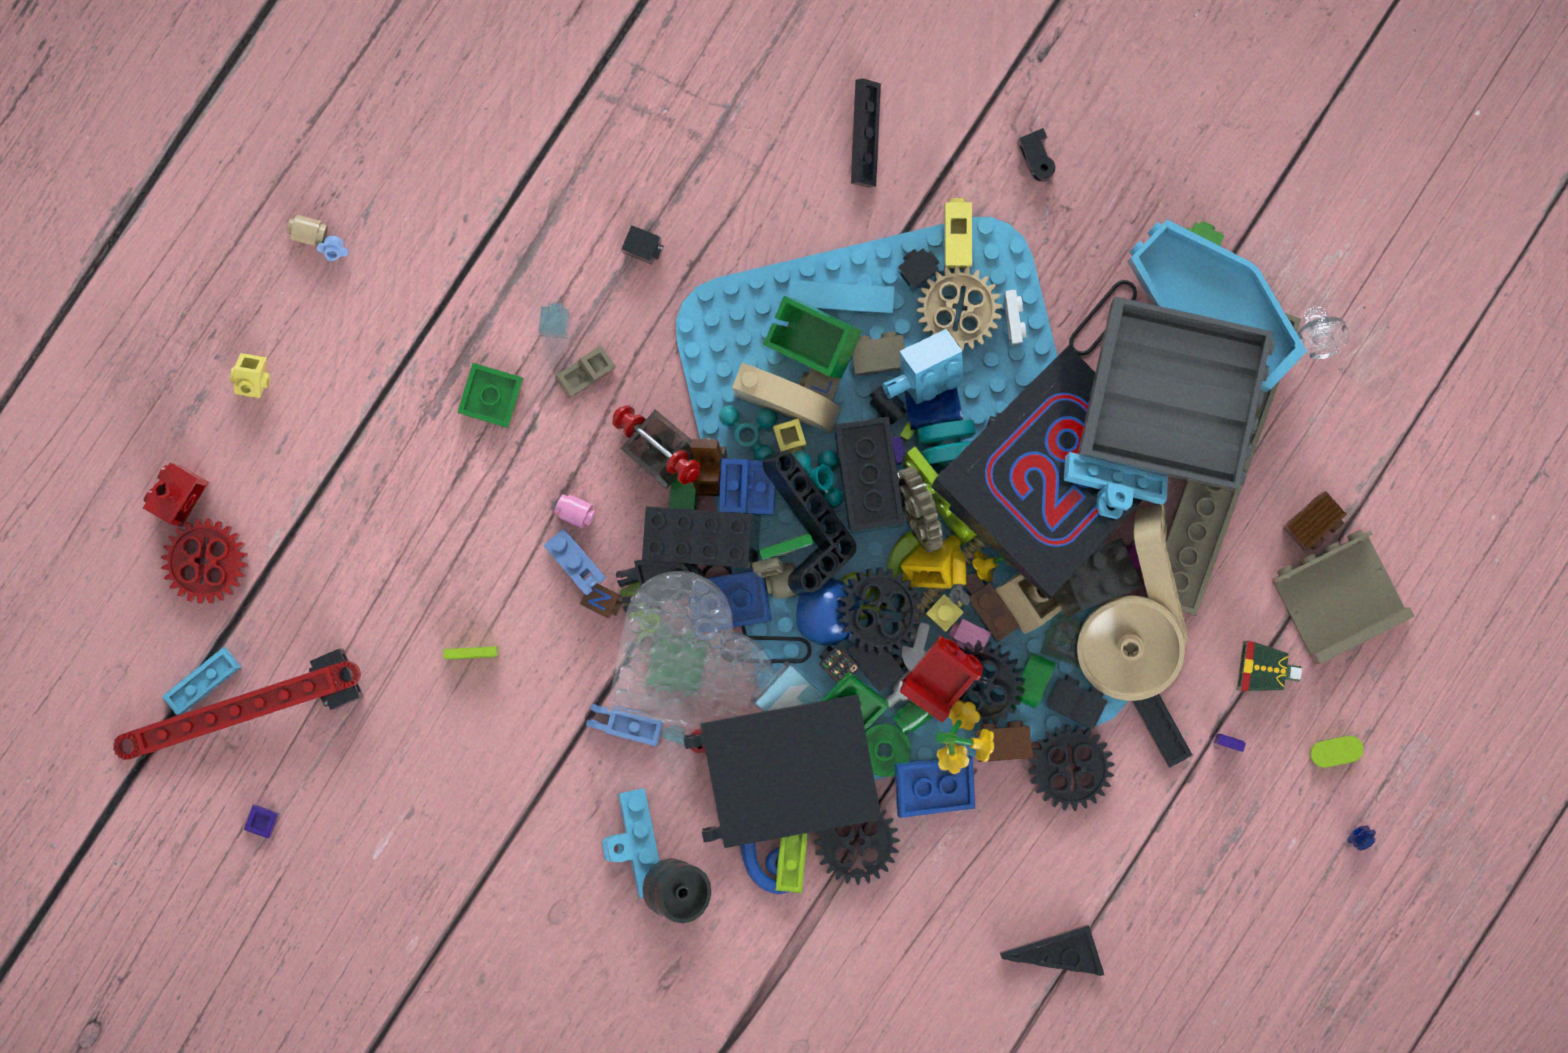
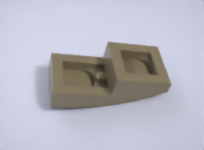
M599 346L581 357L578 362L558 373L555 378L570 399L615 369V365L603 347Z

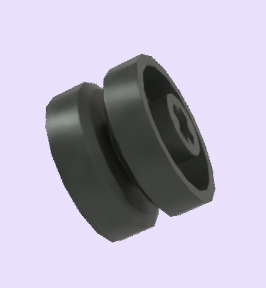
M674 858L663 859L653 865L646 874L642 886L643 899L649 909L662 917L682 924L692 922L700 917L708 907L712 894L711 883L705 872L692 864Z

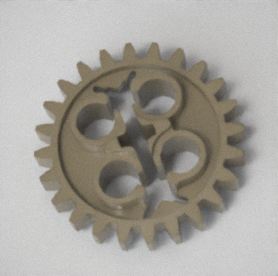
M913 467L898 471L900 496L910 529H913L914 536H917L918 543H921L922 548H925L926 552L930 553L943 547V533L941 531V524L937 519L938 514L931 493L926 490V484L922 483L921 476H918L917 471H914Z

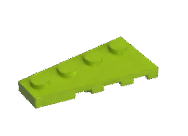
M916 447L912 448L901 458L904 462V468L913 467L914 471H917L918 476H921L922 483L926 484V490L933 497L936 510L953 535L961 541V546H963L977 534L949 510L950 504L931 488L938 474Z

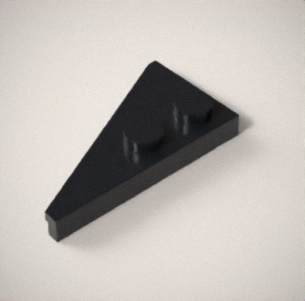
M1088 924L1000 952L1001 959L1013 962L1066 969L1098 976L1105 975Z

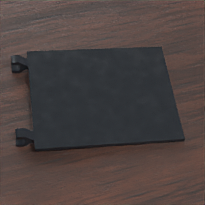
M858 694L700 723L702 733L684 736L685 749L701 745L705 747L720 823L718 827L702 828L704 842L722 839L724 848L882 819Z

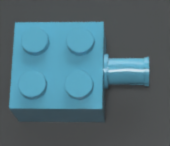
M947 329L901 350V376L883 383L882 387L889 399L907 390L916 404L929 401L936 395L948 389H954L963 382L962 350Z

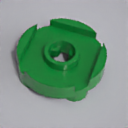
M877 724L865 731L874 775L880 777L894 776V764L909 762L911 744L907 735L900 728L891 724ZM881 743L885 746L890 744L892 747L889 750L891 755L887 758L885 755L879 756L877 754L880 750L878 745Z

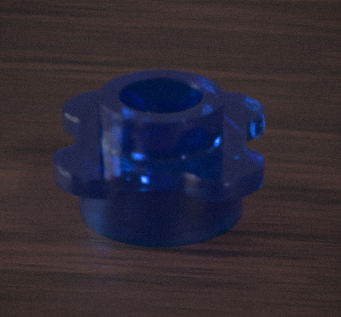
M1368 825L1360 826L1352 831L1347 841L1348 843H1353L1357 850H1365L1375 843L1376 838L1374 836L1376 831L1374 829L1370 830Z

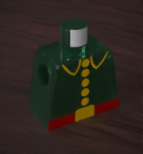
M1243 641L1236 690H1284L1285 680L1300 681L1302 667L1288 664L1289 653L1253 641Z

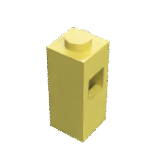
M952 198L950 202H945L944 269L946 267L948 269H955L956 266H959V269H966L967 266L971 269L972 202H966L964 198Z

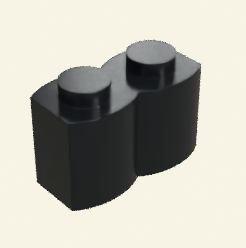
M1068 675L1064 679L1057 677L1044 706L1094 730L1108 702L1102 698L1104 693L1092 687H1089L1087 691L1079 687L1080 681Z

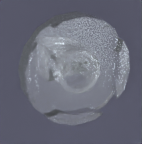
M1312 307L1305 312V325L1297 334L1307 350L1305 354H1309L1311 359H1321L1335 355L1339 352V346L1343 343L1345 346L1347 345L1350 334L1345 321L1329 316L1327 311L1321 307ZM1312 317H1320L1318 319L1309 321Z

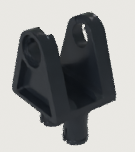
M636 560L634 561V568L616 572V578L627 577L617 580L621 588L635 583L640 585L641 593L622 597V604L633 603L623 606L626 613L644 608L645 610L653 611L664 610L697 589L703 580L701 569L697 565L687 563ZM690 570L694 571L696 574V579L693 583H691L692 573ZM685 572V580L683 581L682 575Z

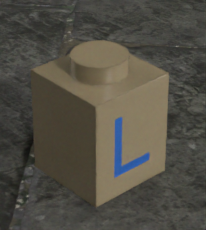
M811 368L809 373L804 371L799 385L833 401L841 379L829 377Z

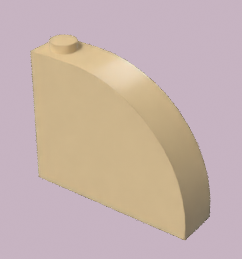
M743 362L732 386L733 395L736 398L762 408L772 409L775 413L788 418L799 419L801 423L830 434L833 433L842 410L839 405L818 393Z

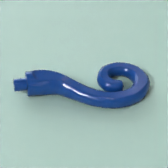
M755 843L740 845L746 871L758 887L773 894L789 893L775 891L776 880L768 877L760 868ZM779 847L771 850L765 861L767 870L773 875L777 874Z

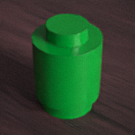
M909 701L897 710L898 714L893 717L905 734L909 731L914 732L933 718L931 714L912 701Z

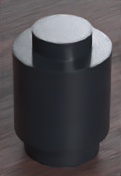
M879 386L869 395L872 399L869 402L870 406L881 418L889 417L891 425L907 412L903 407L905 404L896 395L889 399L882 386Z

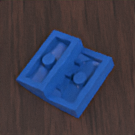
M721 458L719 512L775 514L776 487L765 474L762 465L763 461Z

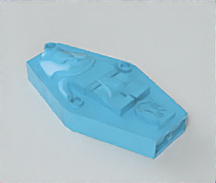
M1168 219L1162 225L1157 222L1147 232L1150 238L1144 244L1139 241L1129 251L1132 257L1127 261L1152 305L1272 331L1271 339L1275 340L1272 355L1267 356L1266 365L1269 366L1267 380L1262 381L1261 390L1265 392L1271 390L1307 350L1260 270L1252 262Z

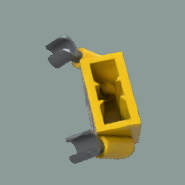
M949 535L945 541L943 540V547L930 553L920 546L901 564L903 570L902 581L911 580L908 587L909 590H912L911 587L951 589L955 585V588L949 594L950 600L956 606L959 604V598L964 605L969 604L970 596L963 591V585H966V557L961 552V541L956 536ZM917 593L913 595V599H917Z

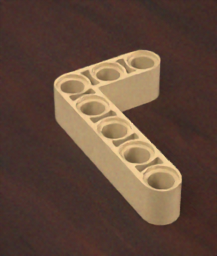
M1163 504L1136 508L1134 540L1148 598L1161 604L1172 613L1181 627L1184 644L1188 643L1187 629L1166 546L1167 520Z

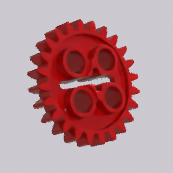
M209 518L206 519L204 525L201 519H195V527L190 522H185V531L177 527L176 532L179 536H168L172 545H164L163 548L168 550L169 553L168 555L161 556L162 559L168 561V564L161 567L163 570H169V574L164 577V580L174 581L169 588L176 589L179 587L180 589L177 594L179 597L188 593L187 601L192 602L197 596L198 604H203L205 597L210 604L214 603V596L223 601V592L233 595L231 586H241L236 579L238 577H246L240 570L249 565L242 562V558L248 556V553L240 552L245 543H236L240 535L238 533L229 535L232 529L231 526H226L222 530L221 521H217L213 526L212 519ZM206 538L209 539V543L207 544V547H206V545H205V539H206ZM192 540H196L198 543V550L194 554L188 551V544ZM221 542L225 546V551L221 556L217 557L214 553V546ZM200 558L210 559L209 564H200ZM189 566H193L196 572L192 580H188L185 577V570ZM218 568L222 572V578L219 582L214 583L211 579V573L214 569ZM203 571H204V579H205V582H204V584L202 585V584L200 583V581H201V579H202Z

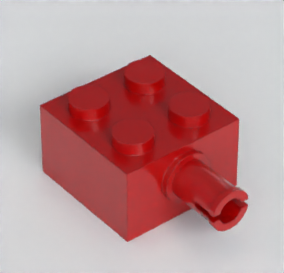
M170 462L168 466L162 467L157 476L159 481L146 493L143 500L145 502L143 509L168 524L183 527L209 481L183 466Z

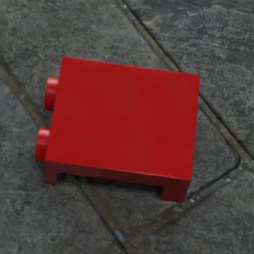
M939 636L902 681L899 692L943 723L957 700L974 680H979L982 675L983 666L975 656L967 655L961 651L954 641L946 640Z

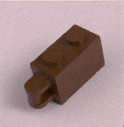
M976 574L966 575V585L964 587L970 594L969 604L985 628L991 632L994 641L999 642L1018 629L1020 626L990 583L984 585Z

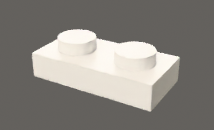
M1016 290L1005 291L1003 298L1010 346H1018L1022 344V338H1026L1025 323L1020 322L1019 312H1023L1022 298L1017 296Z

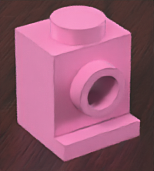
M961 619L959 623L954 622L948 633V636L956 640V644L963 649L967 642H970L974 648L977 640H980L982 647H985L991 635V632L964 619Z

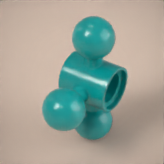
M725 406L720 410V422L724 426H732L736 430L735 439L737 444L745 449L752 448L755 451V460L763 461L768 454L775 453L772 447L761 445L758 442V432L762 428L769 429L776 424L777 415L774 410L769 408L759 410L754 424L741 423L739 421V411L733 406ZM744 429H750L755 434L754 439L749 443L742 442L739 438L740 432Z
M801 450L794 452L793 455L818 490L823 493V497L831 508L838 507L843 501V494L840 489L832 487L834 483L832 470L837 467L839 462L837 454L832 450L821 452L818 456L819 467L812 468L810 466L811 458L808 453Z

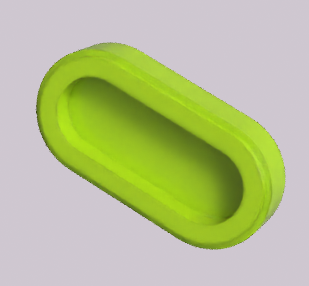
M1347 735L1314 743L1310 748L1309 756L1313 764L1326 768L1357 761L1361 758L1364 748L1360 739Z

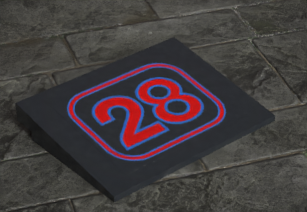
M1069 345L935 478L931 485V488L950 504L949 510L1048 599H1051L1143 501L1133 498L1131 507L1127 511L1123 510L1122 515L1118 519L1101 516L1097 510V494L1101 489L1064 480L1065 456L1069 452L1078 454L1095 377V371ZM1106 503V507L1110 511H1114V507H1109Z

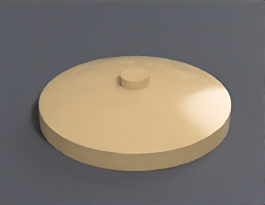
M1122 596L1102 603L1088 615L1079 632L1077 655L1083 674L1096 689L1115 699L1136 701L1153 697L1172 684L1183 665L1185 644L1179 623L1164 606L1145 597Z

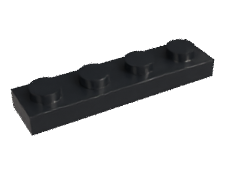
M862 78L855 80L851 184L870 188L876 187L881 83Z

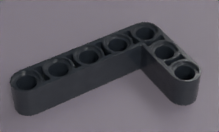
M788 451L768 454L762 463L765 474L818 546L813 553L791 572L788 577V586L796 594L816 592L855 555L857 549L856 542L795 456ZM778 459L781 462V469L778 466ZM793 481L796 483V490L793 487ZM809 502L811 504V511L808 508ZM824 523H825V525H826V532L824 531V528H823V524H824ZM839 544L841 546V552L838 549ZM821 560L823 561V564H824L823 569H822V567H821ZM804 577L806 579V586L803 583Z

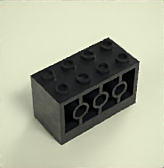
M889 417L835 424L834 433L849 533L856 534L902 527L904 525V516Z
M646 506L642 560L753 568L752 563L758 562L761 516L744 513Z

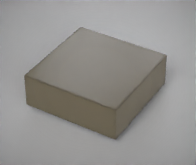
M778 557L752 563L753 572L760 578L784 573L785 571L784 563Z

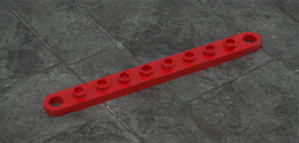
M343 661L123 733L114 740L113 751H115V755L123 760L133 759L353 687L359 682L361 671L358 665L352 661ZM344 667H348L353 671V678L349 682L341 679L340 672ZM125 739L131 740L134 746L129 754L122 749V742Z

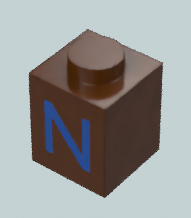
M598 583L591 588L593 591L587 596L584 594L580 605L610 619L611 615L617 616L621 609V595Z

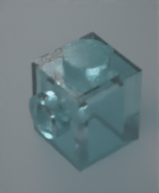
M548 303V307L541 306L539 334L542 337L568 339L570 312L564 308V304Z

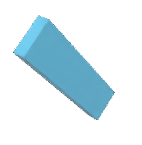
M789 280L788 297L800 300L819 310L893 314L895 287Z

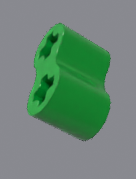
M1033 652L1030 653L1020 677L1026 679L1024 685L1020 686L1025 689L1023 696H1020L1022 698L1021 703L1034 709L1037 708L1054 671L1055 662Z

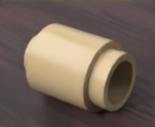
M297 214L295 219L290 218L287 233L291 234L290 239L293 241L316 246L319 243H323V240L326 238L328 225L322 224L320 220Z

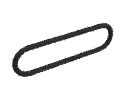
M1121 280L1115 283L1072 333L1069 345L1078 355L1089 354L1103 339L1104 331L1086 351H1078L1074 347V337L1119 285H1129L1133 289L1131 300L1135 301L1137 289L1132 282Z
M732 635L724 638L719 647L721 656L730 662L803 663L809 659L812 651L810 643L804 638ZM728 640L801 641L806 644L808 651L807 655L802 659L730 658L725 655L723 647Z

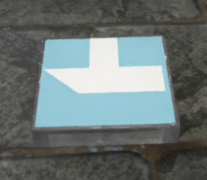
M786 661L750 700L762 711L816 702L823 694Z

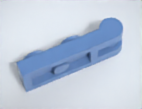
M564 528L544 545L586 596L593 591L591 588L598 582L602 583L606 579V576ZM591 572L592 574L584 580L583 578Z

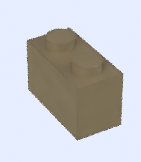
M887 332L881 334V338L871 339L870 336H860L851 356L854 377L901 370L900 351L905 349L903 335L897 336L896 332Z

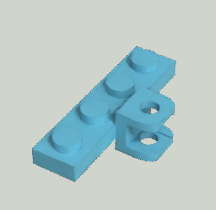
M1072 452L1065 456V481L1101 489L1097 494V510L1101 516L1118 519L1122 515L1123 510L1127 511L1131 507L1133 498L1161 505L1167 501L1168 477ZM1106 503L1109 507H1114V511H1110L1106 507Z
M645 788L617 794L625 833L608 836L601 842L606 861L624 862L631 860L638 898H643L642 886L646 874L653 865L659 862ZM616 844L618 846L617 853L614 852V846Z

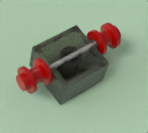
M630 405L619 407L614 412L613 426L617 429L624 428L623 433L629 438L620 449L661 486L667 489L676 478L682 484L692 483L698 478L700 464L693 460L694 457L690 449L691 438L656 409L647 419L640 414L635 415V410Z

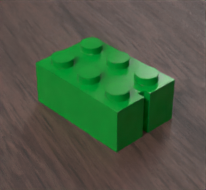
M783 296L774 318L789 322L788 326L772 323L763 345L829 377L842 379L863 330L800 300Z

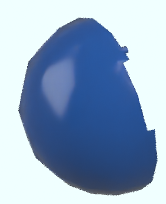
M830 578L816 592L801 593L799 595L796 624L799 632L809 641L826 646L836 645L848 639L850 632L841 633L842 628L846 626L845 623L837 622L839 618L843 617V613L836 611L837 608L843 607V603L839 602L837 598L846 596L841 588L849 587L843 581ZM856 598L854 599L855 604L849 611L860 609V603Z

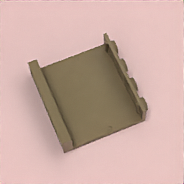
M1358 530L1347 536L1349 541L1341 545L1336 541L1323 548L1325 553L1317 557L1315 553H1312L1300 559L1301 565L1295 568L1288 565L1278 570V576L1272 579L1314 664H1321L1415 617L1410 607H1404L1369 538V536L1373 535L1371 531L1363 533L1362 530Z

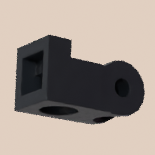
M1044 128L1025 135L1017 141L1031 176L1038 182L1048 181L1056 169L1054 161L1047 156L1042 144L1048 138Z

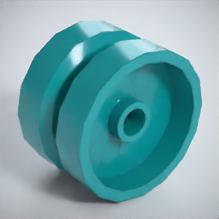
M974 420L946 422L917 429L920 444H936V447L927 448L921 454L930 466H948L971 443L961 442V440L969 439L976 435Z

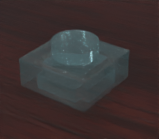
M671 723L670 728L663 727L660 737L685 745L684 736L689 734L685 733L686 728Z

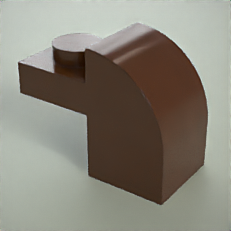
M710 438L692 439L690 449L694 459L700 464V474L692 482L698 496H720L721 458L728 459L726 447L720 446L718 440Z

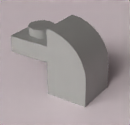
M921 623L918 624V627L913 626L917 633L910 634V642L913 643L912 648L902 645L901 658L906 669L909 671L914 668L926 653L924 647L930 628L929 624Z

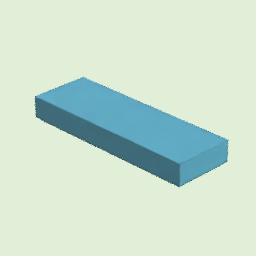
M223 647L164 694L162 698L177 716L184 714L241 669L242 666L230 651Z

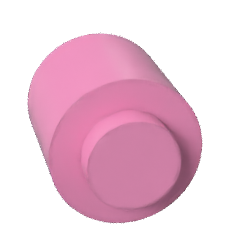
M562 494L557 502L554 513L559 515L560 519L584 528L585 525H591L596 511L592 510L593 504L571 494L569 496Z

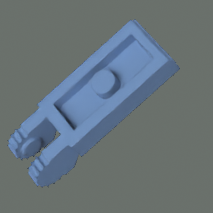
M595 704L591 705L590 710H593V712L608 714L610 717L608 725L596 720H587L586 726L606 731L605 733L657 747L663 720L614 707L610 709Z

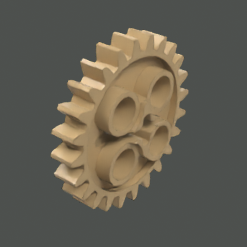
M959 266L955 267L954 273H951L946 267L944 269L945 276L943 277L936 272V282L930 279L926 281L930 289L921 288L920 292L926 297L917 299V302L923 305V307L918 308L916 313L924 315V317L918 320V324L927 325L923 330V334L931 331L932 335L947 329L962 351L965 344L968 345L970 350H973L974 341L982 346L984 344L982 336L989 339L992 337L988 329L996 330L998 328L993 320L1001 319V315L995 313L996 310L1002 308L1001 304L995 303V300L1000 298V294H992L996 285H986L988 276L979 279V270L971 275L969 266L966 267L964 273H960ZM965 286L966 291L962 308L966 309V311H962L959 317L958 329L954 332L952 328L956 309L952 307H956L961 287ZM946 287H951L955 290L956 297L951 300L945 299L942 295V290ZM970 293H978L982 298V302L978 305H973L968 301V295ZM939 313H946L950 316L951 322L948 325H941L937 322L936 316ZM966 318L973 319L976 322V329L972 331L966 330L962 325V321Z

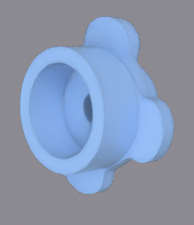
M328 236L323 240V243L317 245V251L322 252L328 261H335L341 256L345 257L349 252L347 248H344V241L336 236Z

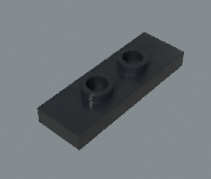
M1159 694L1147 699L1132 701L1168 768L1193 756Z

